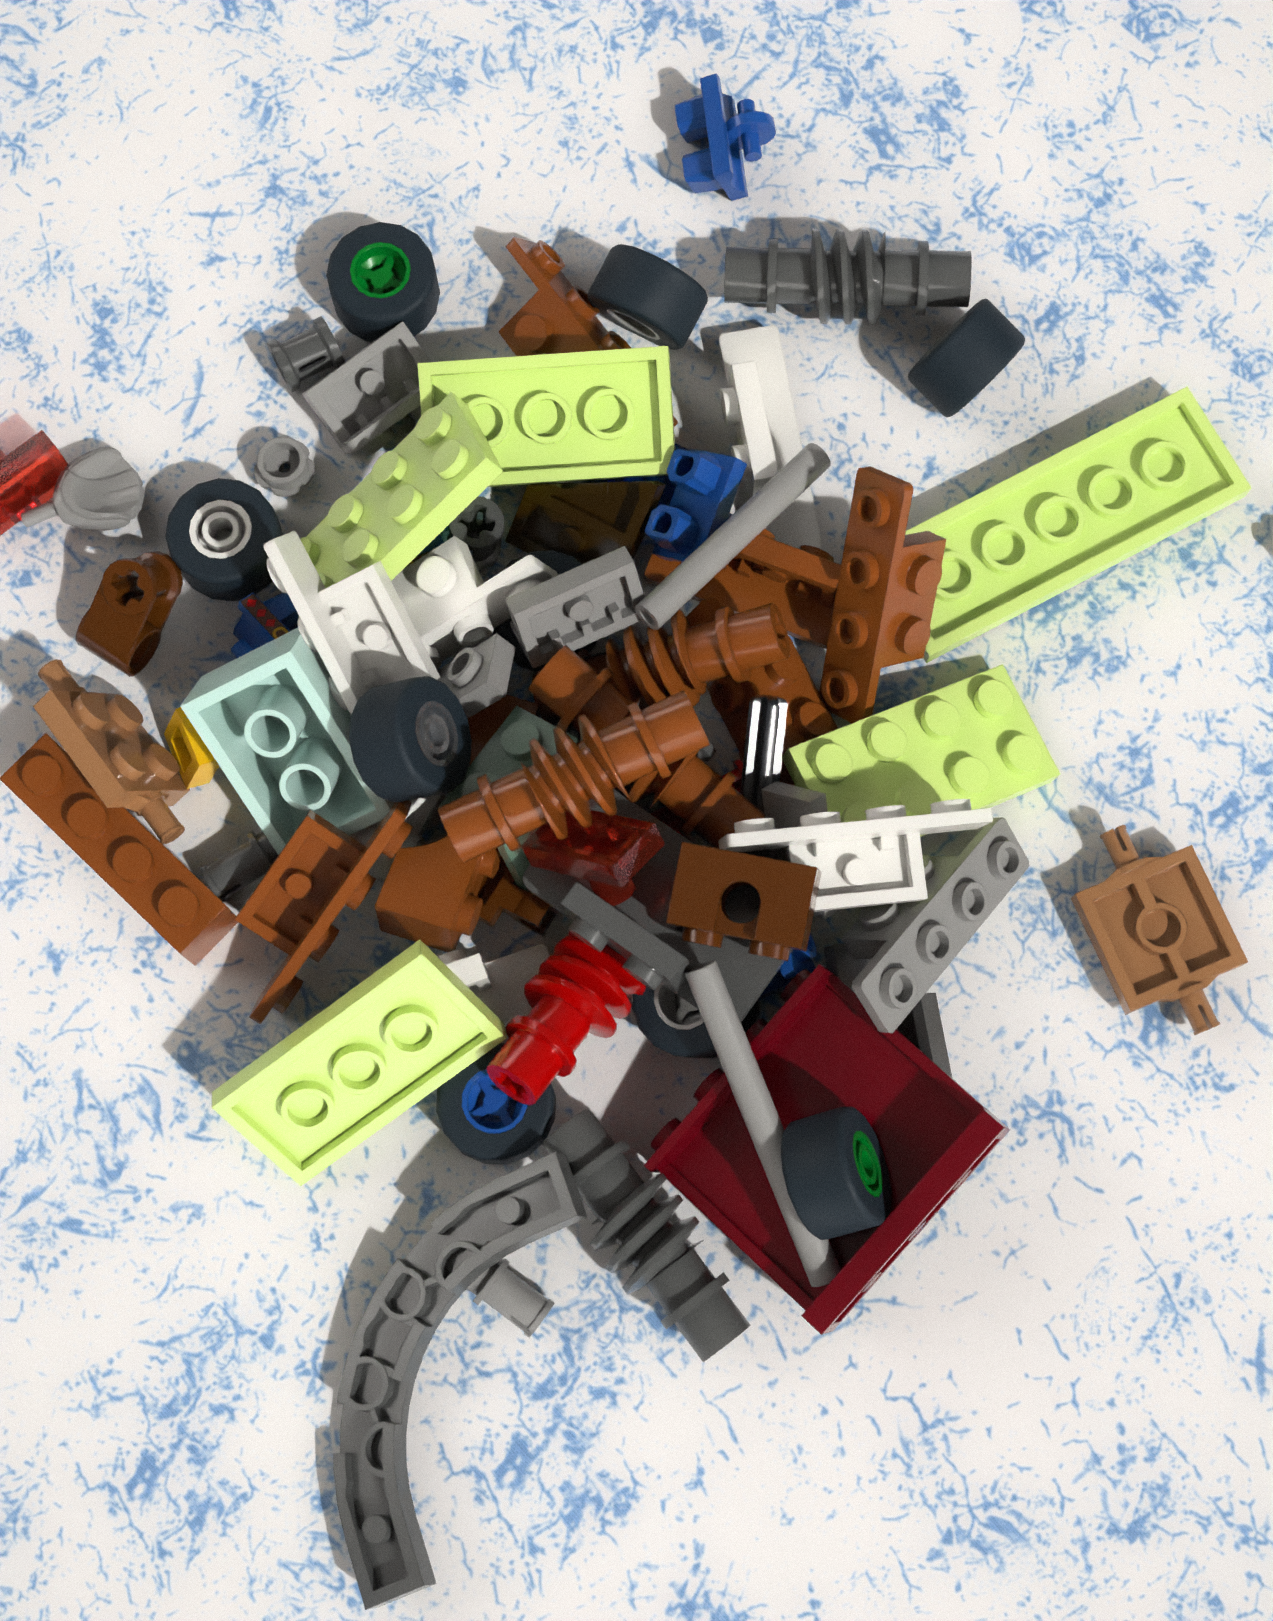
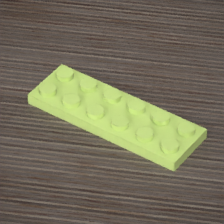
M1188 386L906 531L905 535L930 531L946 539L941 565L942 576L937 586L930 623L931 633L923 658L926 663L1231 505L1248 494L1251 490L1250 484Z

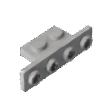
M993 818V822L985 825L959 856H928L922 854L928 899L863 907L859 913V919L842 937V941L853 959H871L853 980L852 989L879 1032L893 1033L1028 869L1029 860L1005 818Z

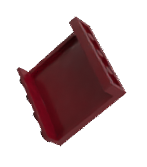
M819 964L812 973L807 968L800 971L781 993L780 998L785 1004L769 1022L763 1018L758 1020L745 1034L784 1130L792 1121L839 1107H855L866 1117L878 1138L889 1171L892 1197L891 1211L886 1220L879 1226L829 1239L841 1271L829 1284L812 1287L727 1077L721 1068L714 1070L699 1085L693 1095L698 1104L681 1122L678 1118H674L657 1133L650 1144L655 1153L643 1166L650 1172L663 1173L686 1198L805 1310L801 1316L823 1335L835 1330L1006 1136L1010 1129L899 1030L896 1029L893 1033L879 1032L855 992L831 970Z

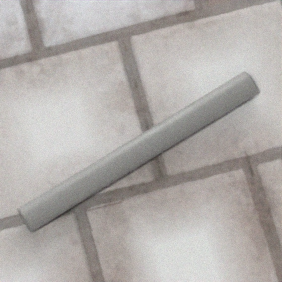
M716 960L699 964L684 972L809 1282L812 1287L827 1285L841 1271L840 1265L829 1239L820 1240L811 1234L794 1209L788 1195L782 1171L780 1151L782 1134L785 1131Z

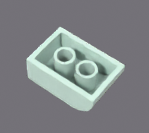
M299 628L201 676L180 706L278 855L309 810H312L346 834L351 835L383 820L394 805L393 802L378 797L363 782L353 762L349 742L351 714L349 710L342 709L335 701L328 684L330 674L319 653L311 650L304 642Z

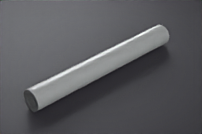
M809 443L635 606V611L643 623L653 630H658L831 466L827 453L814 443Z

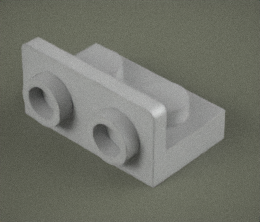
M625 546L510 596L505 601L512 618L510 625L513 633L534 669L548 663L565 645L572 651H575L642 621L635 611V606L645 596L634 560Z

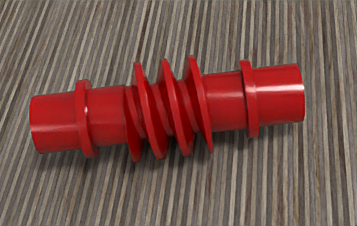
M569 931L568 936L556 944L554 954L541 963L538 975L530 978L524 985V995L532 1010L527 1016L517 1015L513 1017L506 1025V1034L509 1039L487 1066V1073L494 1084L512 1099L525 1105H533L556 1076L566 1077L572 1073L577 1063L574 1052L583 1040L587 1038L589 1033L603 1038L613 1036L617 1030V1023L614 1018H625L631 1012L632 1004L628 998L632 999V994L643 995L646 990L644 984L622 968L627 959L607 945L600 953Z

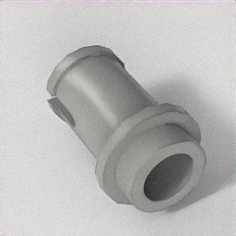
M504 1258L501 1263L498 1261L482 1273L467 1289L476 1295L473 1302L479 1305L483 1300L524 1331V1334L530 1338L555 1302L545 1298L507 1269L510 1262Z

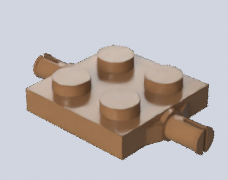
M55 659L45 664L39 670L38 676L44 681L49 691L33 707L106 807H124L136 812L138 816H143L160 839L161 844H168L177 839L184 832L185 827L181 825L168 806H174L190 789H186L183 780L178 774L180 768L174 756L163 746L155 743L141 725L143 723V716L139 709L122 695L87 692L85 688L79 687L63 665L62 660Z
M1125 825L1118 826L1101 834L1100 838L1103 840L1116 870L1104 882L1075 893L1071 900L1125 1015L1156 1002H1174L1179 1000L1194 1031V1036L1220 1025L1203 989L1217 976L1248 963V960L1193 846H1187L1164 857H1145L1140 859Z

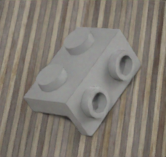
M402 321L301 394L345 454H353L361 449L367 457L396 437L391 426L410 413L415 421L421 417L418 363L431 361Z

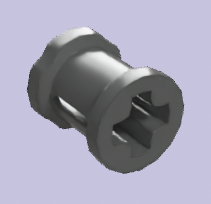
M322 316L313 320L312 328L282 343L276 339L267 343L273 360L292 393L300 389L301 381L331 366L337 368L345 362L343 354Z
M478 496L448 525L449 534L447 540L456 536L465 542L469 550L473 551L472 557L478 571L481 572L485 568L493 566L500 556L501 536L504 532V516L494 501ZM478 512L483 513V520L477 519ZM472 531L481 532L478 539L470 538Z

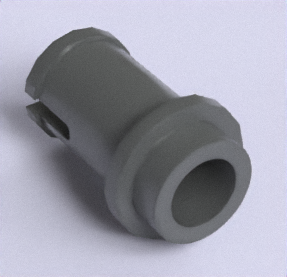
M253 830L246 833L249 840L209 865H204L200 868V872L209 888L222 902L266 874L278 857L277 852L263 831L258 834Z

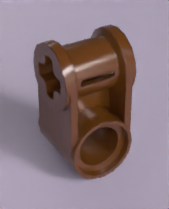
M154 551L143 553L136 558L119 559L110 564L103 574L102 581L89 610L83 616L76 632L77 644L129 677L140 673L154 656L161 640V632L177 597L181 593L183 585L182 572L168 554Z

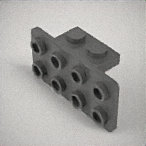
M615 789L617 814L610 817L592 799L590 800L592 826L584 828L568 813L566 815L568 837L560 840L556 837L555 833L551 835L523 874V883L526 888L573 921L568 930L585 944L600 953L607 945L627 959L622 968L639 982L654 991L661 983L697 1009L698 1006L684 972L699 964L716 960L739 1019L742 1022L785 961L748 954L750 940L725 935L723 936L721 948L681 941L683 928L666 923L682 842L694 843L634 802L628 801L625 796ZM742 886L730 894L726 905V912L732 921L747 923L757 917L761 904L757 889L752 886Z

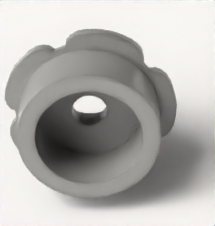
M277 437L267 441L260 448L257 455V464L254 467V474L262 488L272 489L273 494L276 496L288 497L297 494L300 490L299 487L308 485L311 482L315 473V464L313 460L309 459V449L303 443L288 437ZM287 463L290 465V470L285 473L280 472L279 467Z

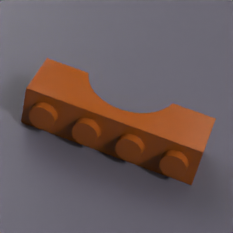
M506 694L502 699L468 718L472 739L471 762L469 766L516 706L540 718L539 704ZM448 835L427 845L400 848L395 855L375 904L380 931L414 942L420 939L426 946L445 952L455 951L461 934L471 936L477 925L483 900L476 896L484 876L493 879L499 869L502 856L498 848L466 863L459 857Z
M47 733L0 777V780L176 951L194 966L238 923L235 920L236 915L124 807L107 808L67 752Z

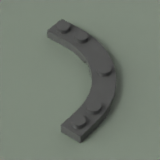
M554 1152L505 1174L467 1194L439 1214L430 1223L432 1228L417 1242L404 1259L397 1258L374 1292L358 1324L345 1361L337 1396V1403L343 1404L340 1426V1453L333 1454V1470L337 1506L343 1533L365 1610L381 1607L437 1584L416 1517L409 1487L406 1462V1432L409 1405L415 1379L423 1356L436 1329L451 1306L468 1286L488 1268L510 1253L587 1218L565 1154Z

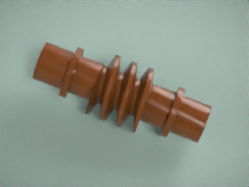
M769 603L739 613H735L729 606L721 607L715 612V620L694 626L690 625L684 612L679 609L671 617V635H668L664 625L658 630H653L647 626L648 641L645 642L639 629L633 624L623 629L625 647L623 649L614 639H608L606 652L591 655L585 649L574 651L599 674L607 667L615 673L610 683L632 702L637 701L642 696L638 705L640 710L683 689L694 707L699 702L700 696L706 693L707 682L727 676H732L734 681L738 683L748 681L751 677L752 669L789 659L790 643L787 629L778 607L774 603ZM540 671L533 674L532 682ZM533 695L535 703L539 704L542 719L554 726L557 725L561 718Z
M567 645L563 646L550 659L528 688L533 695L561 718L557 727L560 726L565 732L572 727L580 734L578 717L583 714L595 725L597 731L631 715L627 705L633 702L610 683L615 673L607 667L599 674ZM642 696L636 701L638 705ZM700 750L667 765L672 775L662 779L657 770L633 782L628 794L631 803H637L653 793L655 797L650 808L659 801L685 823L679 832L687 837L693 830L713 848L719 849L718 841L726 834L735 833V822L765 817V814L731 786L737 777L729 771L722 778L696 756Z
M684 689L640 710L635 701L627 705L631 713L630 716L599 731L583 714L578 717L581 742L575 743L558 726L553 729L556 754L551 756L533 738L529 740L531 766L526 767L521 762L522 768L491 782L487 774L478 777L479 789L438 808L444 828L461 860L466 863L504 844H507L513 852L521 848L520 836L547 823L550 824L556 837L563 840L568 837L565 812L569 811L584 828L592 826L590 800L593 799L611 817L617 814L615 788L618 787L631 801L625 788L626 785L657 770L662 779L672 775L667 765L710 745Z

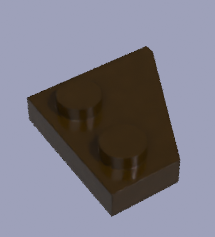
M621 481L527 485L505 542L526 553L554 550L573 556L582 564L625 546L634 560L645 535V528L652 510L656 509L666 484L660 481Z

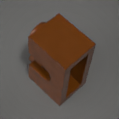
M682 842L666 923L683 928L681 941L721 948L723 936L725 935L750 940L748 954L788 961L790 949L807 951L822 872L814 866ZM742 886L755 887L761 900L757 917L747 923L732 921L726 912V905L730 894Z

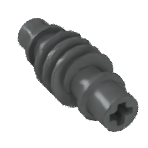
M812 229L811 248H778V238H769L768 248L726 247L725 303L767 304V313H776V304L810 305V303H815L821 324L828 323L834 303L840 304L844 322L850 325L859 303L864 304L869 325H876L882 306H915V316H925L926 307L969 306L972 269L971 251L929 250L928 241H919L917 250H885V232L878 251H874L868 230H860L854 250L849 251L843 229H836L829 251L824 250L820 231Z
M587 1108L560 1126L542 1142V1145L549 1154L558 1152L566 1155L579 1194L597 1218L591 1225L599 1222L603 1223L590 1245L597 1251L618 1243L619 1248L606 1265L609 1271L613 1273L634 1265L636 1269L622 1287L628 1295L647 1286L668 1314L660 1322L666 1330L675 1324L702 1362L716 1354L751 1326L722 1287L730 1281L723 1272L715 1278L694 1250L704 1240L688 1245L686 1242L698 1225L699 1220L696 1216H692L672 1224L669 1219L683 1199L678 1194L658 1202L655 1201L653 1197L667 1178L663 1173H660L644 1182L624 1156L630 1149L625 1139L615 1144L591 1110Z

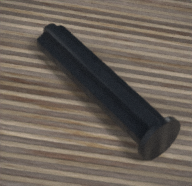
M772 695L753 696L749 701L740 793L763 813L764 806L761 789L775 781L780 782L788 709L786 699ZM769 850L742 852L770 858Z

